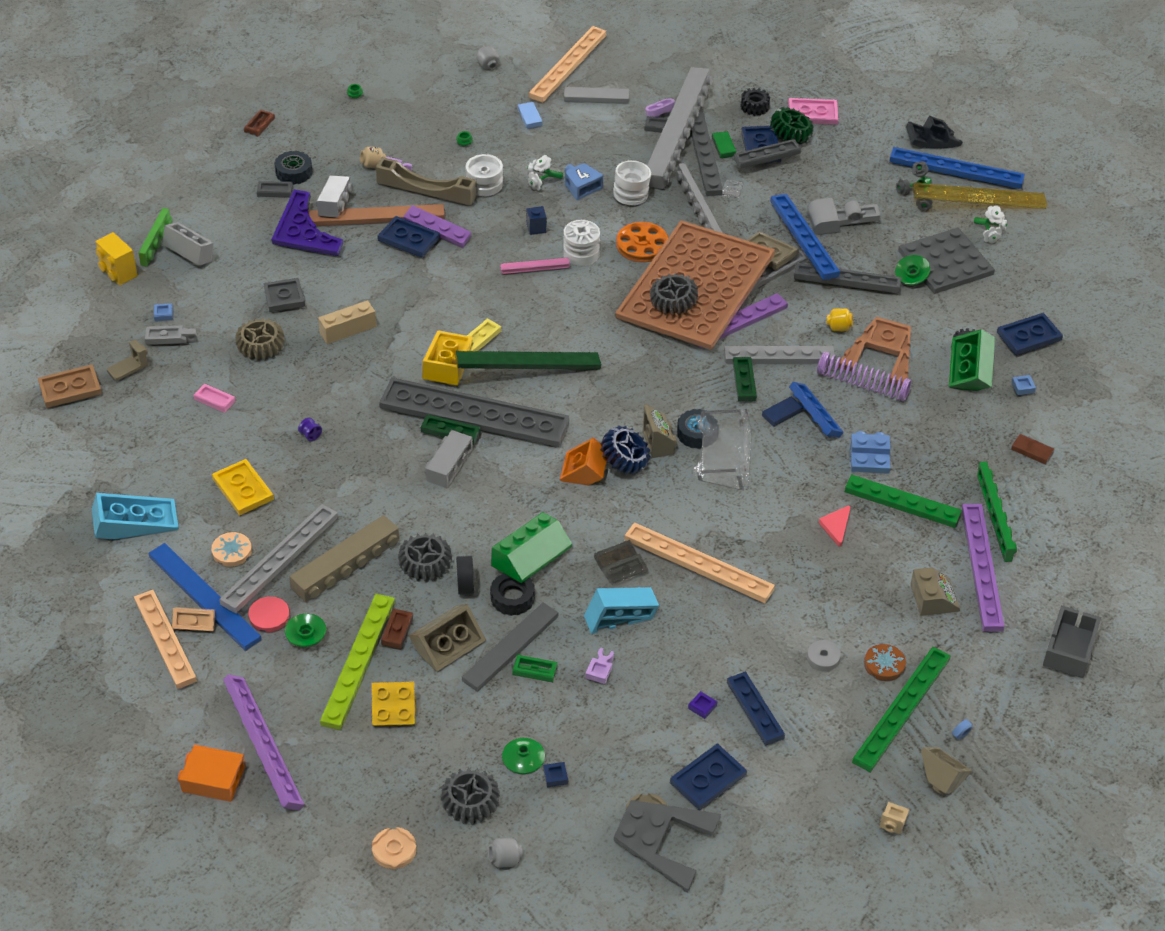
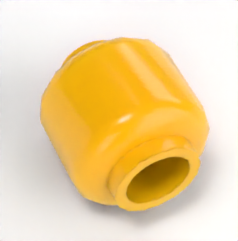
M834 308L831 310L830 315H827V325H830L831 330L834 332H846L850 327H853V313H850L847 308Z

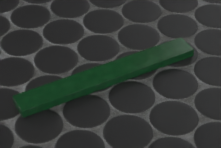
M455 351L457 368L601 369L598 352Z

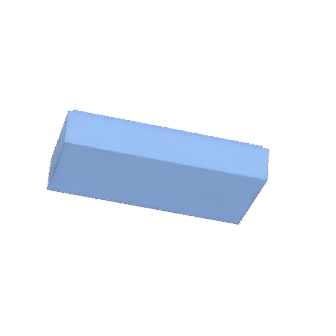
M533 102L518 104V111L527 129L542 126V119Z

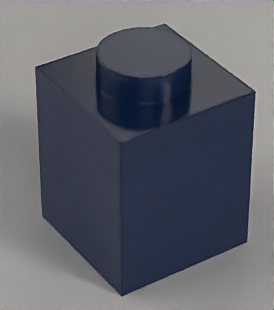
M543 206L526 208V225L530 235L547 233V217Z

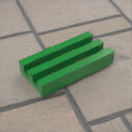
M517 655L512 675L553 683L558 662Z

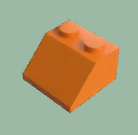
M593 437L567 451L560 480L562 482L588 486L599 482L604 477L607 458L602 457L604 452L600 450L602 448L600 442Z

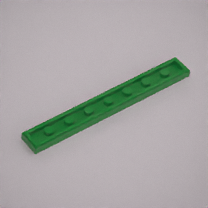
M932 646L852 759L853 764L870 773L950 661L951 655Z

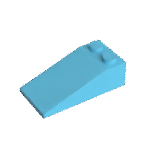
M96 493L92 506L95 538L120 539L176 531L179 528L174 499Z

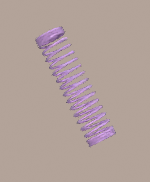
M823 352L817 366V374L824 376L828 374L829 378L834 375L835 380L839 378L842 382L845 379V382H851V385L856 383V386L859 387L862 384L863 389L867 387L870 391L873 388V392L879 391V394L884 392L885 396L890 393L891 398L895 396L896 400L899 399V401L903 402L906 400L911 387V379L906 378L904 380L899 397L897 398L902 376L899 378L895 393L891 396L897 375H894L891 388L886 394V387L891 377V373L888 374L885 387L880 393L885 371H883L879 386L875 390V383L880 372L879 369L877 370L874 383L869 389V382L873 375L874 367L870 371L867 384L863 387L869 368L868 365L865 368L862 381L858 385V378L863 364L860 365L857 378L852 383L857 362H855L851 377L847 381V374L852 364V360L849 361L845 376L841 380V373L846 364V358L843 360L840 373L836 378V370L841 357H838L834 372L830 376L835 355L831 358L829 370L826 374L824 372L829 363L830 353Z

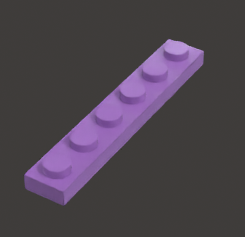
M776 293L737 311L719 339L787 309L788 303Z

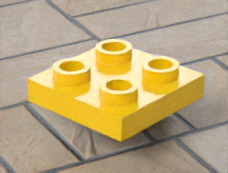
M415 682L372 683V726L415 725Z

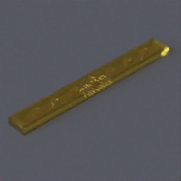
M913 183L912 186L914 198L1042 209L1047 207L1044 193Z

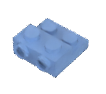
M858 431L855 434L852 433L850 441L851 472L890 473V435H885L882 432H877L874 435L866 434L863 431Z

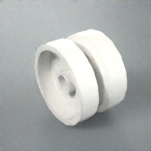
M481 154L467 161L466 177L477 180L478 196H491L502 189L503 164L500 159L492 155Z

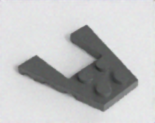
M631 800L614 835V841L634 856H639L647 862L648 866L660 871L665 875V878L672 883L675 882L683 888V891L688 893L696 875V870L656 854L671 820L713 836L721 814Z

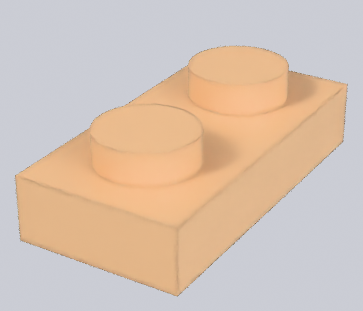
M174 607L172 629L214 631L215 610Z

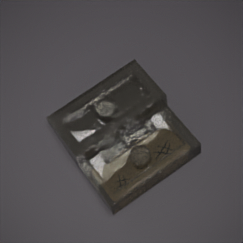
M630 540L594 553L598 566L612 585L648 572L641 554L636 553Z

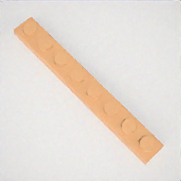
M592 26L529 92V98L543 103L606 37V30Z
M635 522L625 534V541L763 603H766L774 591V584Z

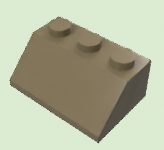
M468 604L456 605L409 635L418 654L435 671H439L486 641Z

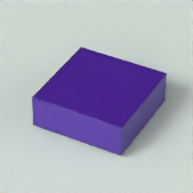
M700 691L688 704V709L706 719L717 707L718 701Z

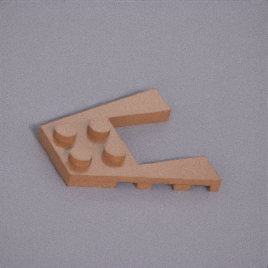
M876 317L864 330L863 335L855 340V344L844 353L838 368H841L842 362L846 358L844 370L847 369L849 361L852 360L849 370L852 372L855 362L858 364L864 347L872 348L898 356L889 383H892L894 375H897L894 383L897 385L899 378L902 376L900 384L902 386L904 380L908 379L911 326Z

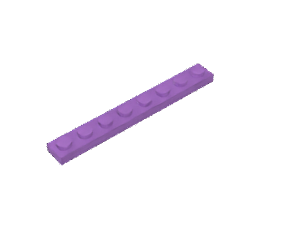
M962 504V515L983 632L1003 631L1004 621L982 504Z
M228 674L223 679L227 691L231 695L234 706L241 716L242 723L249 733V738L257 750V755L260 757L264 770L272 782V787L280 799V804L283 808L300 811L304 806L303 800L245 679Z

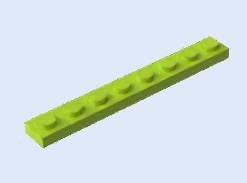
M375 593L321 717V726L337 730L342 729L394 607V597Z

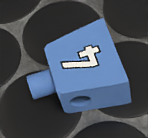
M584 163L576 167L568 164L565 167V185L574 198L579 200L603 189V175Z

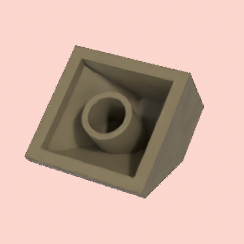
M937 746L923 747L921 750L927 780L933 785L932 788L940 794L953 793L972 772L971 769Z

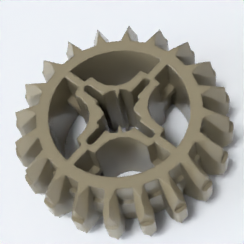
M255 318V321L248 320V324L242 323V327H238L235 335V343L239 353H242L244 357L248 356L249 359L256 358L258 360L263 358L265 360L266 357L272 358L273 354L278 355V352L282 351L285 343V335L281 325H278L276 321L272 322L271 319L264 320L262 318L257 320Z

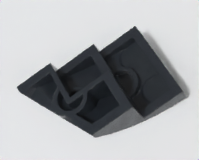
M932 116L927 118L923 126L910 121L906 125L910 142L915 146L946 149L959 147L963 143L962 140H958L953 136L954 131L948 127L944 120Z

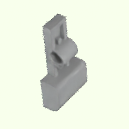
M826 198L814 200L808 205V214L815 235L840 232L841 225L879 221L881 216L877 204L859 206L857 201H849L843 209H836L834 200Z

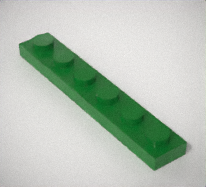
M987 461L979 462L977 478L1004 562H1012L1014 553L1017 552V545L1012 540V529L1007 525V514L1003 512L1002 499L997 494V484L993 482V471L989 469Z
M852 474L845 486V493L956 528L962 512L961 509Z

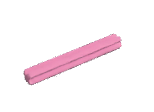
M569 258L503 263L501 264V273L509 274L569 268L570 261Z

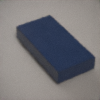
M790 396L762 411V416L774 427L803 412V406Z

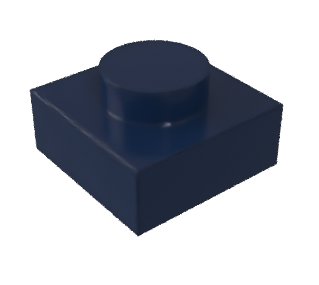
M565 762L543 765L547 788L568 785Z

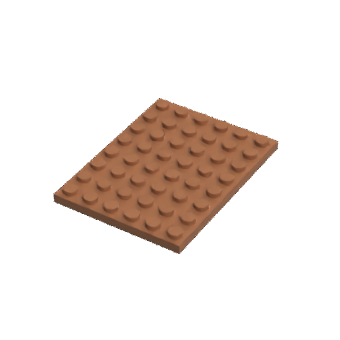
M681 220L620 305L615 316L617 319L712 350L774 257L775 249ZM668 273L670 275L675 273L681 275L683 273L685 277L689 276L690 279L694 280L698 287L696 305H693L691 310L687 309L686 313L681 312L680 315L678 313L673 315L667 313L665 315L663 311L659 312L655 309L650 301L652 283H655L656 279H661L662 275L668 276Z

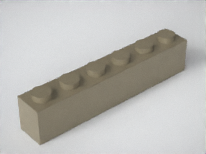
M382 515L290 575L291 589L305 603L316 598L320 593L331 588L341 579L348 577L359 567H363L371 559L378 557L382 552L396 545L400 541L399 528Z

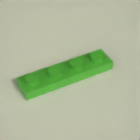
M162 208L138 253L141 266L148 267L150 261L154 259L155 252L159 249L164 236L165 225L172 224V216H170V211L167 208Z

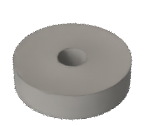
M819 640L813 642L808 648V663L816 670L831 671L840 662V649L833 642Z

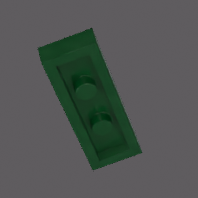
M733 357L738 402L756 401L757 393L751 357Z
M428 414L420 427L421 433L442 438L448 436L451 430L471 436L472 445L475 444L480 434L479 426Z

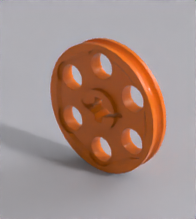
M634 222L624 226L618 232L616 238L617 250L623 257L631 261L650 262L664 245L668 235L663 228L656 224ZM632 230H639L640 232L635 233ZM654 231V232H657V233H656V234H650L649 232ZM622 239H629V241L624 242ZM662 242L663 245H657L655 243ZM632 249L635 250V252L631 253L628 252V250ZM651 251L653 254H646L645 252Z

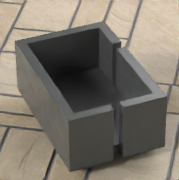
M1061 605L1043 666L1083 678L1102 617L1083 612L1078 628L1075 627L1079 610Z

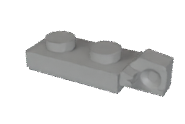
M183 325L146 327V345L197 342L196 329L183 328Z

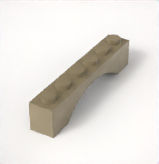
M382 157L376 166V181L380 184L470 206L477 196L476 179L463 176L450 180L429 179L410 171L399 161Z

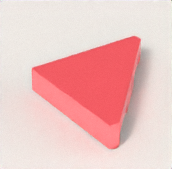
M849 505L819 518V524L839 547L842 546L851 508Z

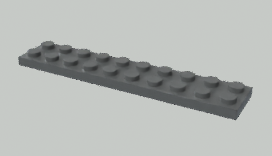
M391 377L379 402V407L382 409L423 418L428 414L479 426L480 430L556 447H559L569 423V415Z

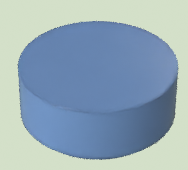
M966 719L955 727L952 734L956 739L960 740L972 730L973 725Z

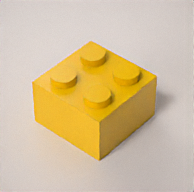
M114 232L95 241L97 248L95 252L99 258L98 266L102 272L105 271L112 281L122 285L138 277L133 250Z

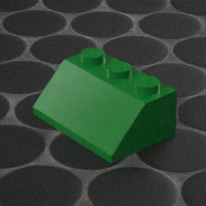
M980 329L952 338L949 388L979 391L992 387L995 337Z

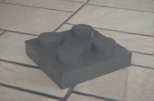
M299 278L264 283L269 312L305 307Z

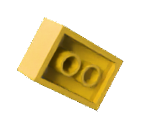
M437 330L423 359L422 379L458 386L464 369L457 368L455 351H470L473 337Z

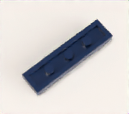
M745 671L727 678L729 688L765 746L783 740L785 738L784 731L747 672Z

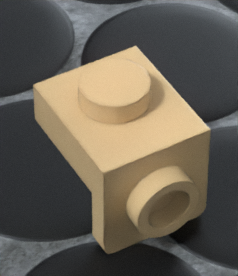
M888 802L885 812L882 814L879 827L888 832L901 834L909 809Z

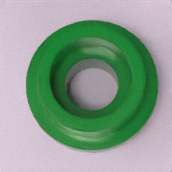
M351 84L347 89V95L354 99L359 98L363 95V89L359 84Z
M462 131L456 137V142L461 146H468L473 142V137L469 132Z

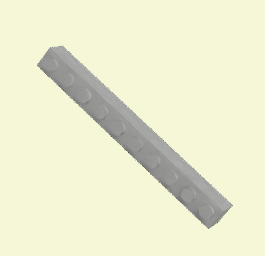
M690 68L647 164L651 170L649 187L665 189L667 182L670 181L671 173L675 170V163L679 160L680 152L685 147V140L689 138L690 129L693 128L694 120L699 115V108L703 106L704 97L708 94L709 85H712L713 77L710 76V69Z

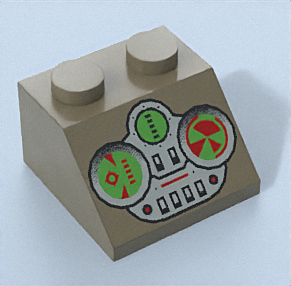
M648 404L644 405L642 431L646 443H648L651 457L674 455L677 439L675 435H672L671 422L667 421L665 414Z
M933 567L913 569L910 585L920 616L960 611L949 577Z

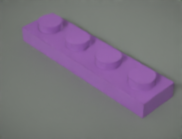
M413 205L403 216V219L440 232V238L461 248L471 238L470 231Z

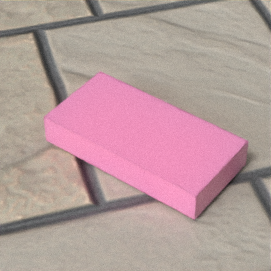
M203 384L193 395L194 400L224 413L235 402L234 396L207 384Z

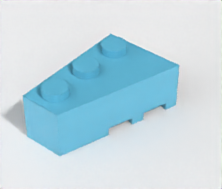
M651 587L597 588L584 617L591 634L597 633V629L604 627L614 629L617 624L625 622L630 625L651 620L659 604Z

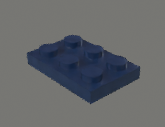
M771 126L741 128L745 151L778 143L777 135L771 130ZM777 159V160H773V161H769V162H770V163L781 162V159Z
M395 216L378 234V241L421 258L440 239V232Z
M1044 312L997 328V334L1015 355L1062 341L1063 334Z
M717 743L670 778V784L698 810H701L745 777L747 770Z

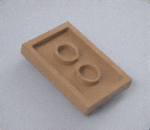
M93 364L38 378L46 408L102 394Z

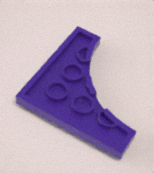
M294 189L273 234L272 244L339 256L344 244L343 239L331 236L325 232L322 233L316 228L308 213L311 198L310 192Z

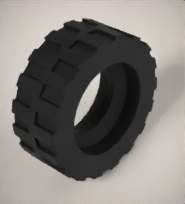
M504 573L495 577L496 579L492 581V586H490V599L492 606L498 612L513 616L520 615L531 609L535 601L534 582H532L531 578L521 583ZM507 588H519L523 594L518 599H507L503 596V591Z

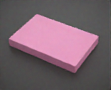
M789 98L788 107L805 113V116L809 117V120L813 122L812 124L838 125L837 100Z

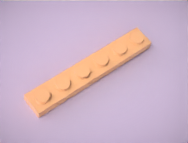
M154 590L134 596L135 603L176 688L180 689L197 682L194 671Z

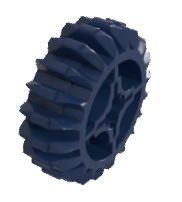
M619 425L618 427L611 428L604 435L600 443L602 446L600 450L604 452L602 457L607 458L606 463H610L612 468H617L618 473L623 471L625 475L628 473L633 475L640 472L647 465L651 456L649 455L650 449L647 448L648 443L643 441L644 437H640L639 432L635 433L633 428L628 429L627 426L621 427Z

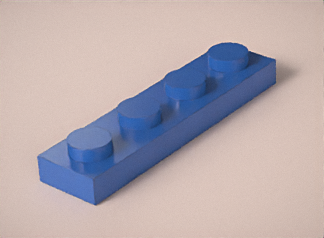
M792 382L789 388L792 390L793 396L800 400L803 408L812 415L813 421L820 425L822 432L828 437L840 438L844 433L810 389L805 384Z

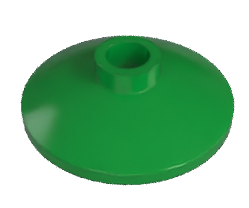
M919 255L906 256L895 267L896 277H901V283L905 285L920 284L930 274L929 262Z
M311 613L296 615L285 626L287 640L298 647L314 646L326 634V625L323 619Z
M517 738L510 741L504 747L502 760L506 768L513 773L531 774L543 765L545 752L539 742L531 738Z

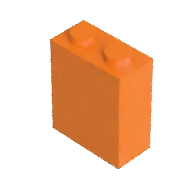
M194 744L191 752H188L186 755L184 769L180 770L178 774L181 791L232 802L246 767L244 754Z

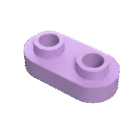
M664 99L645 108L646 115L659 117L663 113L671 112L675 100Z

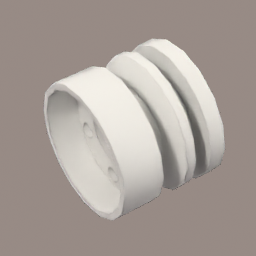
M624 161L617 165L613 188L615 199L626 205H639L645 202L648 198L651 179L650 168L638 161Z
M575 220L567 224L564 228V258H569L570 264L576 266H587L596 262L600 253L599 227L587 220Z

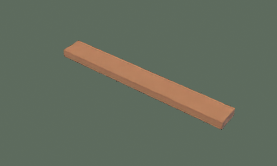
M444 204L413 205L445 220ZM411 206L344 209L339 217L318 216V210H311L308 213L316 226L390 223L395 216L403 218Z

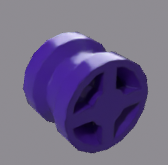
M309 417L299 424L298 431L305 435L308 441H314L321 435L322 427L319 424H315V421Z

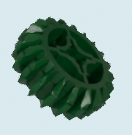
M789 107L777 109L770 121L771 130L774 131L775 135H778L784 141L794 139L797 144L806 143L811 138L814 128L813 122L809 120V117L805 116V113H801L794 108L790 109Z

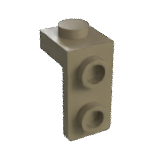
M136 340L129 342L132 356L107 368V372L115 381L148 366L146 357L148 352L143 344L140 345Z

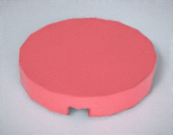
M267 596L258 599L251 605L248 616L251 625L256 630L274 632L287 624L290 611L284 600Z

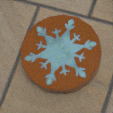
M889 644L874 645L868 649L864 658V667L867 673L876 676V679L881 681L897 679L904 672L906 666V658L903 652Z

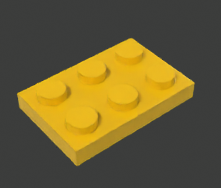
M247 459L212 474L213 481L239 516L274 500L273 493Z

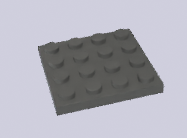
M958 227L900 245L898 249L903 258L909 255H919L927 259L930 264V274L923 282L933 294L992 276L995 272L991 264Z

